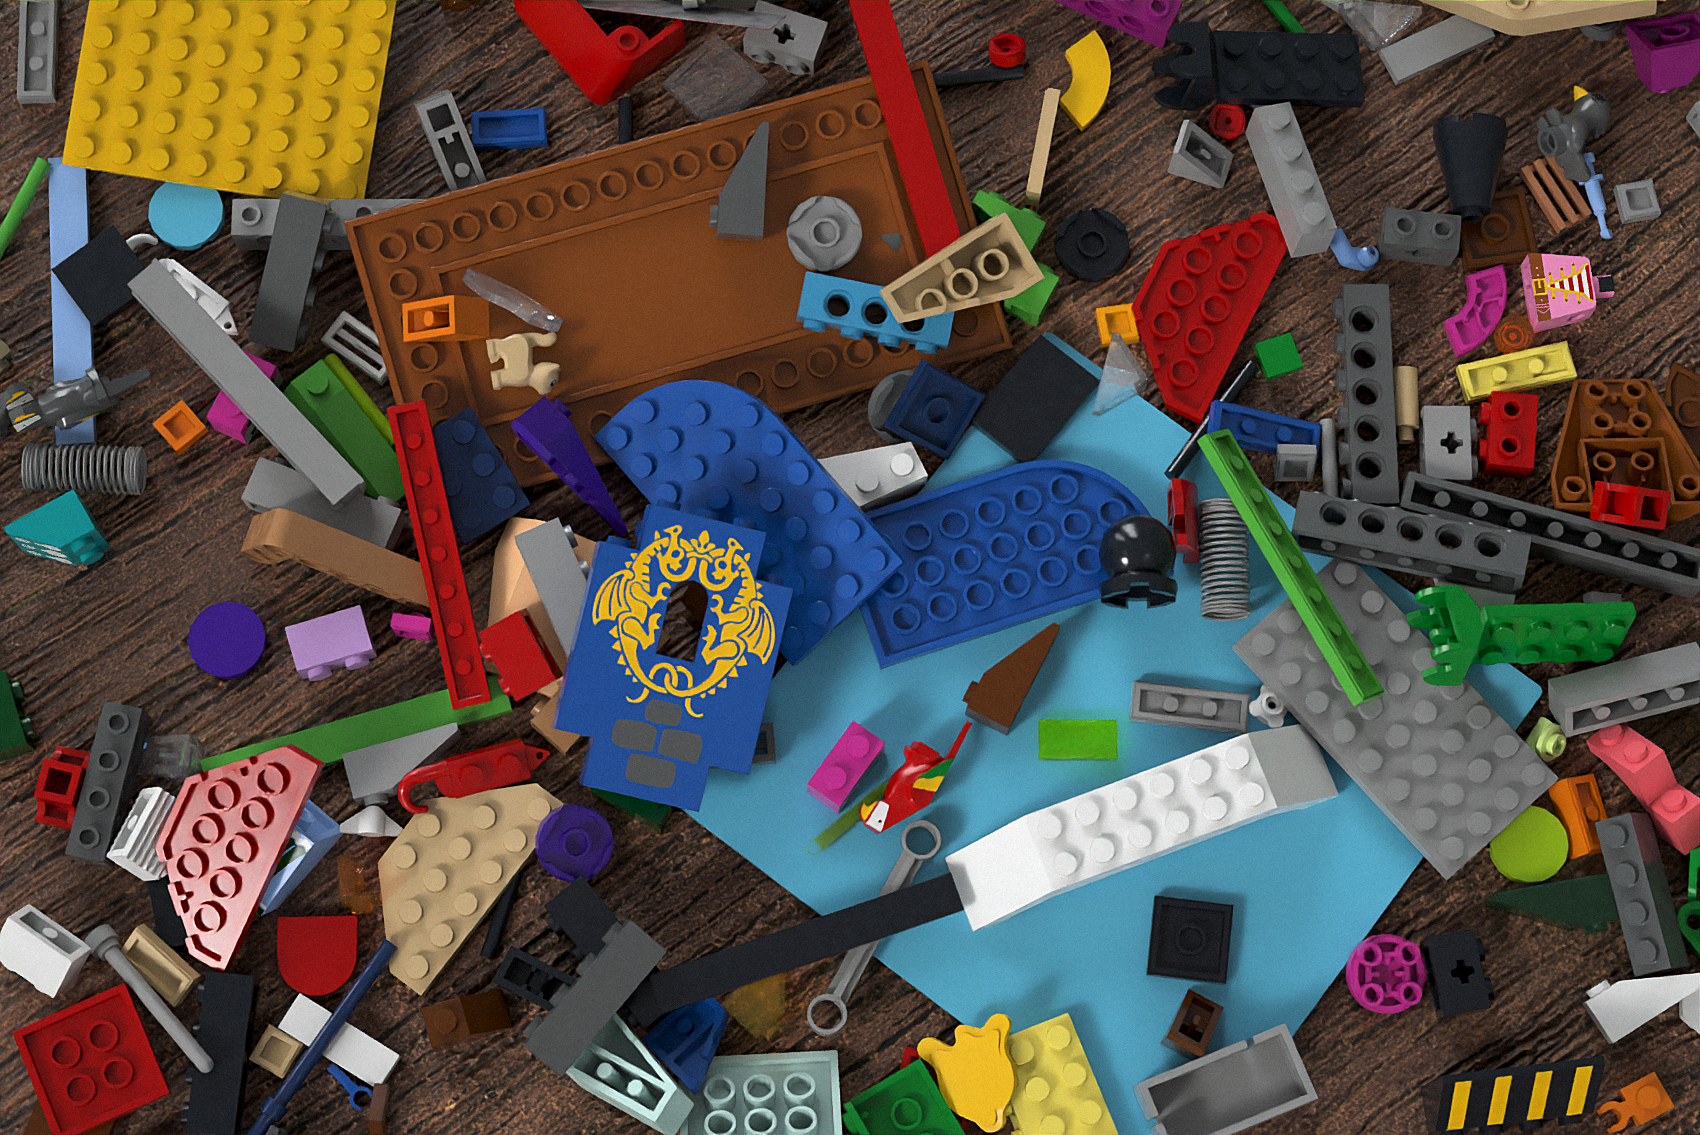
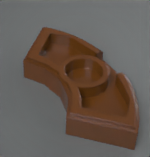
M1674 361L1666 383V408L1695 457L1700 460V374Z

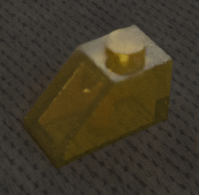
M785 973L741 987L723 1004V1008L757 1043L763 1037L769 1041L785 1025L781 1020L785 1016Z

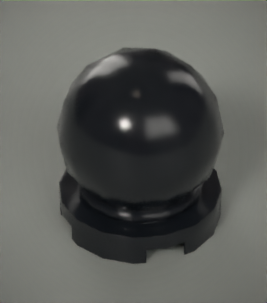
M1148 514L1125 515L1113 522L1104 532L1098 554L1101 567L1109 579L1099 584L1102 604L1109 607L1128 609V601H1147L1148 609L1163 607L1176 602L1178 583L1167 576L1174 568L1177 551L1172 533L1160 521Z

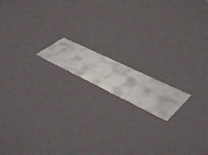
M660 0L578 1L583 8L770 30L786 17V15L699 5V8L684 9L682 3Z

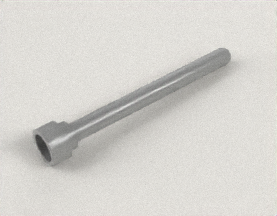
M109 924L95 928L84 941L91 948L90 953L93 957L100 958L102 961L107 960L195 1066L203 1073L210 1072L214 1066L213 1060L120 951L121 944L119 943L120 937Z

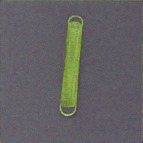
M884 782L876 787L874 791L870 792L869 795L867 794L863 800L861 799L857 805L855 804L851 810L849 809L848 813L843 814L828 829L826 828L822 834L820 833L818 838H814L820 847L822 843L824 845L822 850L819 851L825 850L826 847L831 845V842H834L835 839L837 840L855 823L860 821L858 816L862 802L866 806H870L876 800H883V793L887 787Z

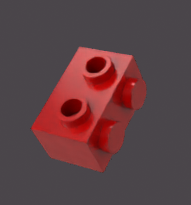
M1492 391L1486 401L1480 403L1478 425H1484L1483 439L1479 438L1477 441L1476 456L1477 460L1481 462V474L1526 479L1532 472L1535 459L1538 395Z
M527 608L511 614L478 633L482 640L479 642L482 654L489 663L494 661L501 674L498 676V682L503 692L508 697L513 696L515 702L563 676Z

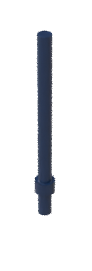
M386 939L382 942L273 1098L268 1096L259 1109L262 1111L261 1115L246 1135H266L270 1126L275 1121L280 1123L288 1111L286 1108L287 1104L398 947Z

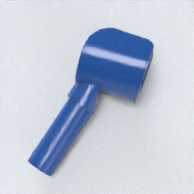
M335 1063L331 1064L327 1070L350 1094L349 1101L352 1107L356 1110H363L355 1103L354 1094L357 1091L363 1090L372 1099L373 1092L366 1086H358Z

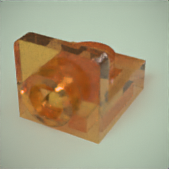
M354 855L337 856L340 902L345 909L351 908L352 914L374 912L375 906L382 905L381 892L360 893L359 889L366 888L364 865H357Z

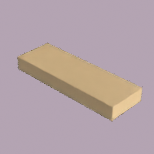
M1048 88L1045 90L1024 201L1026 205L1039 207L1061 91L1058 89Z

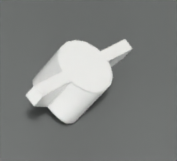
M375 805L368 806L339 825V833L357 834L367 837H398L403 830L380 807Z

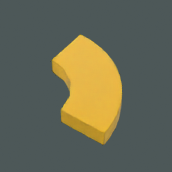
M1095 30L1065 52V57L1072 69V82L1069 90L1060 98L1059 105L1081 131L1086 129L1100 113L1110 85L1111 69L1109 56L1103 41Z

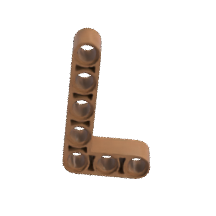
M274 508L253 516L240 551L243 556L264 564H275L291 559L414 609L431 613L420 562L287 509Z

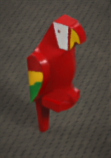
M966 721L944 758L921 741H914L910 747L906 745L903 751L906 761L891 776L884 792L883 800L875 801L870 806H866L865 803L861 804L859 818L863 825L878 835L927 807L953 763L972 723Z

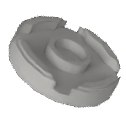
M832 196L811 197L798 205L790 216L786 232L788 247L795 259L810 270L819 272L838 270L850 263L859 251L862 239L861 221L853 207L840 198Z

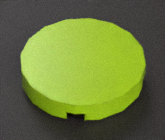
M1529 805L1489 842L1490 858L1498 871L1512 881L1527 884L1541 883L1555 875L1565 863L1569 848L1566 830L1559 819L1548 810Z

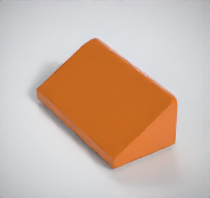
M1594 774L1569 777L1555 782L1548 788L1556 817L1567 833L1569 844L1568 857L1573 860L1602 853L1595 822L1605 820L1607 816Z

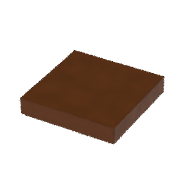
M1524 187L1495 191L1490 214L1484 216L1482 221L1475 223L1461 221L1459 253L1464 273L1489 269L1502 264L1503 266L1522 264L1528 253H1539ZM1449 201L1448 204H1449L1450 213H1451V215H1454L1453 212H1452V208H1451L1450 201Z

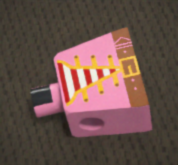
M1528 253L1520 266L1531 333L1590 318L1596 309V299L1611 298L1614 295L1612 276H1592L1590 260L1587 257Z

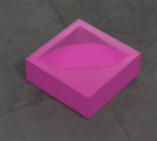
M419 612L409 615L393 613L390 626L396 636L425 641L433 640L435 627L431 618H427Z

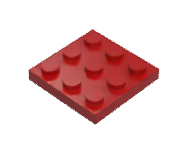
M125 982L12 1032L52 1135H82L172 1094L129 986Z

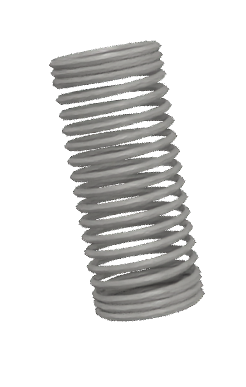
M29 442L26 444L22 455V483L27 492H37L39 490L45 492L47 490L49 493L52 491L64 493L74 489L76 493L81 491L83 494L88 491L90 494L93 492L96 494L100 492L106 494L109 492L110 495L114 493L126 495L129 493L131 496L133 494L140 496L144 492L146 485V453L142 446H129L127 449L122 446L119 449L116 445L112 449L110 445L107 448L103 445L99 448L97 445L93 447L87 445L84 447L83 444L79 447L76 444L72 447L67 444L64 447L62 443L59 446L55 443L50 446L49 443L43 445L42 443L35 444ZM48 448V477L46 481V451ZM55 448V476L53 481V450ZM62 449V475H61V480H60V477H59V463H60L59 456H60V450ZM67 450H69V474H68V480H67V478H66V456H67ZM74 450H75V452H76V472H75V479H73V455H74ZM81 450H82V453H83L82 479H80V455H81ZM89 450L90 469L89 477L87 480V454ZM95 450H96L97 466H96V476H95V481H94V470H93V466H94V454H95ZM103 451V475L101 481L100 463ZM110 452V474L108 481L107 461L108 453ZM115 452L117 453L116 480L114 477ZM122 452H123V454H124V472H123V479L121 478V459H122Z
M1231 498L1207 499L1199 504V518L1201 519L1199 521L1201 526L1199 528L1201 532L1199 544L1201 545L1200 558L1202 559L1200 561L1202 566L1200 568L1202 573L1200 575L1202 579L1200 581L1202 586L1200 588V592H1202L1200 595L1202 599L1200 602L1201 616L1212 621L1245 619L1250 616V604L1247 603L1250 601L1248 597L1250 591L1247 590L1250 587V584L1247 583L1250 580L1247 576L1250 571L1247 570L1249 567L1247 563L1249 557L1246 556L1249 554L1247 550L1249 547L1247 543L1249 537L1246 536L1249 531L1246 529L1247 525L1244 520H1234L1242 517ZM1211 525H1245L1242 527H1210ZM1215 531H1219V532L1244 531V533H1240V534H1238V533L1212 534V533H1210V532H1215ZM1213 538H1244L1243 540H1209ZM1212 545H1245L1242 547H1211ZM1216 551H1220V552L1243 551L1244 553H1240V554H1236V553L1213 554V553H1211V552H1216ZM1215 558H1244V560H1222V561H1215V560H1210V559H1215ZM1213 565H1245L1243 567H1211ZM1218 571H1220V572L1242 571V572H1245V573H1241V574H1213L1212 572H1218ZM1217 578H1244L1245 580H1240V581H1235V580L1216 581V580H1211V579H1217ZM1216 585H1245L1244 587H1211ZM1214 592H1246L1242 594H1213ZM1219 598H1229V599H1223V600H1213V599H1219ZM1230 598H1242L1245 600H1231Z

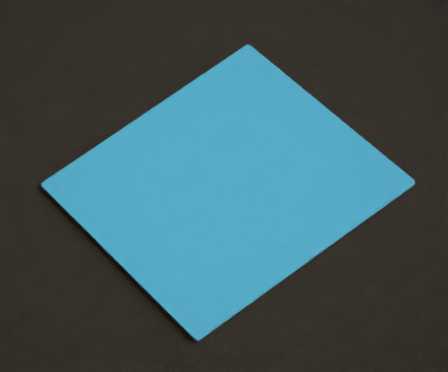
M1050 332L1045 333L1043 337L1099 379L1100 383L1036 460L1072 461L1088 465L1110 475L1137 496L1150 515L1160 521L1172 533V526H1168L1167 488L1171 480L1165 476L1164 472L1192 434L1056 335ZM971 426L958 442L949 459L944 460L918 495L1020 463L974 426ZM1200 449L1179 477V479H1185L1197 485L1198 515L1199 504L1202 501L1212 498H1230L1204 452ZM1264 487L1291 532L1296 509ZM1211 525L1210 527H1242L1245 525ZM1247 527L1246 529L1249 531L1246 535L1249 537L1247 541L1249 544L1247 548L1249 554L1246 556L1249 557L1247 562L1249 567L1247 570L1250 571L1247 575L1250 578L1247 582L1250 584V587L1247 589L1250 591L1248 595L1250 601L1247 603L1250 604V616L1241 620L1212 621L1201 616L1200 602L1202 599L1200 595L1202 592H1200V588L1202 586L1200 581L1202 579L1200 575L1202 573L1200 568L1202 566L1200 561L1199 563H1183V554L1176 553L1173 568L1174 574L1169 577L1178 583L1176 602L1170 605L1147 609V601H1128V609L1104 605L1101 603V599L881 670L858 607L798 665L792 666L787 660L771 680L761 723L773 722L776 764L752 765L749 775L723 768L709 769L700 811L680 809L820 916L877 898L902 852L901 837L904 829L910 823L917 820L931 822L937 827L941 835V845L933 859L922 863L910 886L950 873L945 857L1025 815L1241 736L1239 734L1129 721L1133 682L1141 681L1249 694L1250 705L1252 701H1256L1260 696V688L1264 683L1231 648L1288 599L1289 596ZM1215 531V532H1210V533H1212V534H1222V533H1238V534H1240V533H1244V531H1233V532H1219V531ZM1213 538L1209 540H1243L1244 538ZM1212 545L1211 547H1242L1245 545ZM1216 551V552H1211V553H1213V554H1226V553H1236V554H1240V553H1244V552H1243V551H1233V552H1220V551ZM1303 552L1315 574L1334 559L1332 557ZM1215 558L1210 560H1244V558ZM1357 563L1405 615L1419 609L1432 608L1417 603L1414 594L1375 566ZM1213 565L1211 567H1243L1245 565ZM1218 571V572H1212V573H1213V574H1241V573H1245V572H1242V571L1220 572V571ZM1217 578V579H1211V580H1216V581H1227V580L1240 581V580H1245V579H1244V578ZM1216 585L1211 587H1244L1245 585ZM1214 592L1213 594H1242L1246 592ZM1219 598V599H1213V600H1223V599H1229V598ZM1230 598L1231 600H1245L1242 598ZM1053 622L1060 625L1059 633L1007 736L965 715L968 704L962 700L972 680L979 683L987 670ZM1419 629L1431 642L1429 636L1430 629ZM1497 663L1489 666L1471 664L1464 677L1514 731L1542 694V688L1509 663ZM1274 703L1268 704L1270 709L1275 708ZM1287 711L1281 727L1301 723L1290 711ZM1250 712L1248 713L1247 733L1273 729L1268 724L1262 723L1257 717L1252 716ZM854 720L885 742V750L838 814L807 792V783ZM966 721L972 723L953 763L927 807L878 835L865 827L860 820L843 833L842 836L837 838V840L835 839L834 842H831V845L826 847L825 850L819 851L822 848L816 843L814 838L819 837L820 833L822 834L826 828L828 829L829 826L833 825L843 814L848 813L849 809L851 810L855 804L857 805L861 799L863 800L867 794L869 795L882 782L887 785L894 772L906 761L903 755L906 745L910 747L914 741H921L944 758ZM758 734L757 740H766V734ZM1318 743L1339 794L1337 797L1302 810L1296 809L1265 817L1054 896L1010 917L1008 920L976 932L972 931L965 911L881 939L873 956L962 1024L982 1028L992 1015L1003 1013L1012 1020V1028L1009 1035L1069 1013L1118 1135H1152L1150 1129L1157 1124L1155 1119L1146 1121L1133 1087L1140 1082L1191 1062L1186 1057L1160 1044L1188 989L1224 1007L1203 1056L1242 1040L1247 1041L1252 1036L1286 1023L1291 1037H1293L1347 963L1353 949L1363 941L1424 856ZM767 749L755 750L754 755L767 754ZM915 828L907 834L906 845L912 853L924 855L934 848V837L927 829ZM1154 896L1234 905L1225 985L1146 976Z

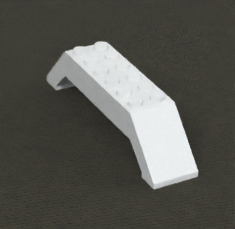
M1302 724L1243 734L1025 815L945 857L949 872L953 876L973 932L1008 920L1010 917L1054 896L1265 817L1296 809L1302 810L1337 797L1339 794L1316 739Z

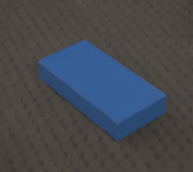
M546 108L471 112L472 145L475 151L548 147Z

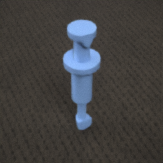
M1585 153L1583 156L1592 174L1589 181L1578 183L1579 186H1585L1592 214L1597 216L1601 237L1611 239L1613 235L1611 229H1608L1604 214L1607 208L1600 186V181L1604 180L1603 174L1595 175L1592 163L1595 162L1594 153Z

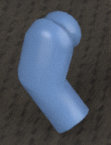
M1341 228L1336 230L1330 247L1340 265L1363 272L1374 268L1379 260L1378 250L1370 245L1363 248L1352 247L1344 231Z

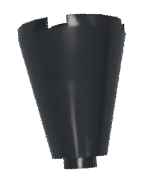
M1473 113V120L1460 121V114L1451 115L1440 119L1434 124L1432 137L1452 212L1454 215L1461 216V221L1475 223L1482 221L1484 216L1491 212L1508 138V127L1506 128V121L1491 114Z

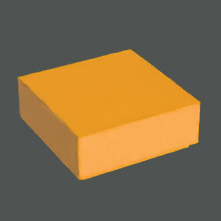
M1133 303L1096 308L1095 315L1101 348L1139 343V331L1131 311Z

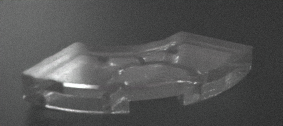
M468 268L462 279L480 297L511 311L529 324L555 333L559 331L564 321L528 296L480 272Z

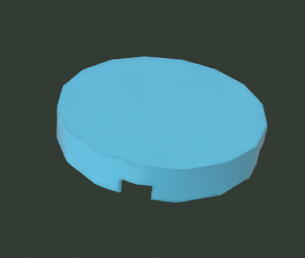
M165 182L155 191L149 203L148 218L154 233L165 245L176 250L193 251L201 248V245L206 244L208 241H213L219 235L224 225L225 208L218 191L215 189Z

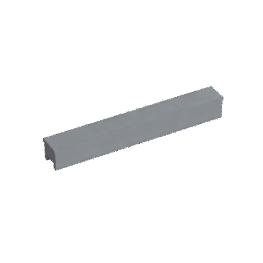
M156 258L127 284L132 290V295L336 513L360 492L363 493L367 489L363 478Z

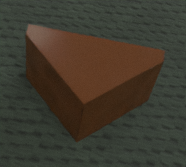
M1188 989L1160 1044L1191 1061L1201 1058L1224 1007Z

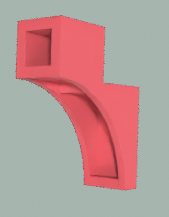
M1624 723L1601 728L1586 740L1590 751L1620 777L1639 800L1646 812L1650 814L1652 822L1664 841L1685 856L1700 845V798L1677 783L1663 749Z

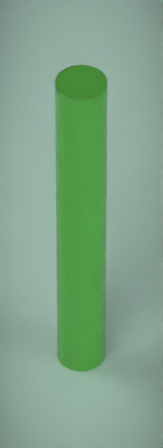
M37 157L0 227V260L51 166L49 162Z

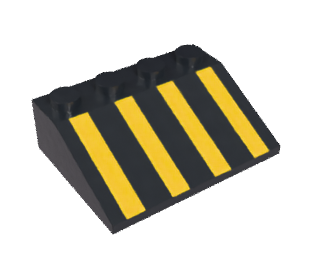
M1604 1056L1441 1076L1421 1087L1428 1135L1439 1133L1440 1135H1464V1130L1479 1129L1480 1135H1493L1504 1133L1503 1126L1519 1124L1520 1131L1544 1128L1543 1121L1558 1119L1559 1126L1583 1123L1582 1116L1593 1113L1605 1067Z

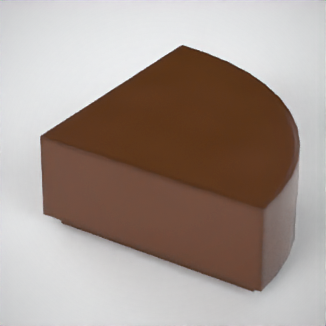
M374 1084L368 1115L370 1135H387L389 1117H386L388 1102L391 1100V1090L388 1084Z

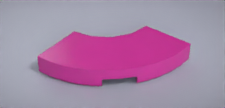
M1503 264L1467 275L1465 279L1467 288L1465 305L1458 314L1445 320L1443 324L1456 358L1462 357L1482 345L1498 325L1507 301V279Z

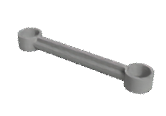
M917 820L910 823L904 829L901 837L902 852L878 897L909 887L922 863L936 856L941 845V835L934 824L925 820ZM915 828L927 829L934 837V848L924 855L912 853L906 845L907 834ZM881 940L849 950L825 994L819 995L811 1001L807 1010V1022L815 1033L821 1036H832L842 1030L847 1019L846 1004ZM821 1001H832L841 1011L840 1022L831 1029L819 1028L813 1022V1007Z

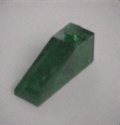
M1608 873L1493 893L1485 899L1486 907L1571 932L1584 930L1585 936L1608 932L1607 925L1619 920Z

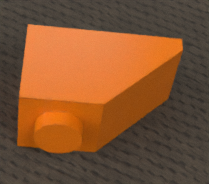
M449 295L402 304L403 342L466 341L490 337L488 298Z

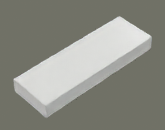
M299 993L278 1028L309 1047L332 1013ZM345 1022L323 1053L324 1057L373 1087L375 1083L384 1084L401 1058L399 1054Z

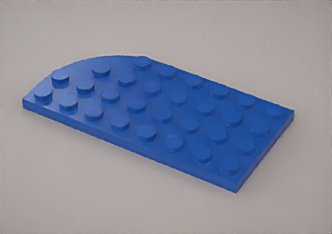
M684 380L658 386L628 403L594 436L596 441L651 504L657 505L658 499L669 500L681 504L680 511L695 515L696 508L719 513L718 521L733 524L734 518H740L758 523L756 530L766 532L755 579L760 580L761 574H768L785 579L783 586L793 588L779 651L792 666L798 665L907 562L786 423L768 405L745 390L729 384L706 380Z
M1035 460L1012 465L864 512L907 561L859 606L880 670L1101 599L1099 584L1109 579L1101 567L1098 554L1104 532L1113 522L1125 515H1150L1149 511L1126 486L1098 469L1072 461ZM1173 569L1171 570V572L1168 574L1167 577L1173 576V574H1174V570H1173Z

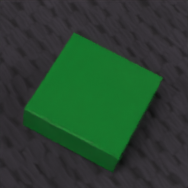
M1290 332L1256 343L1253 347L1266 382L1301 371L1304 367Z

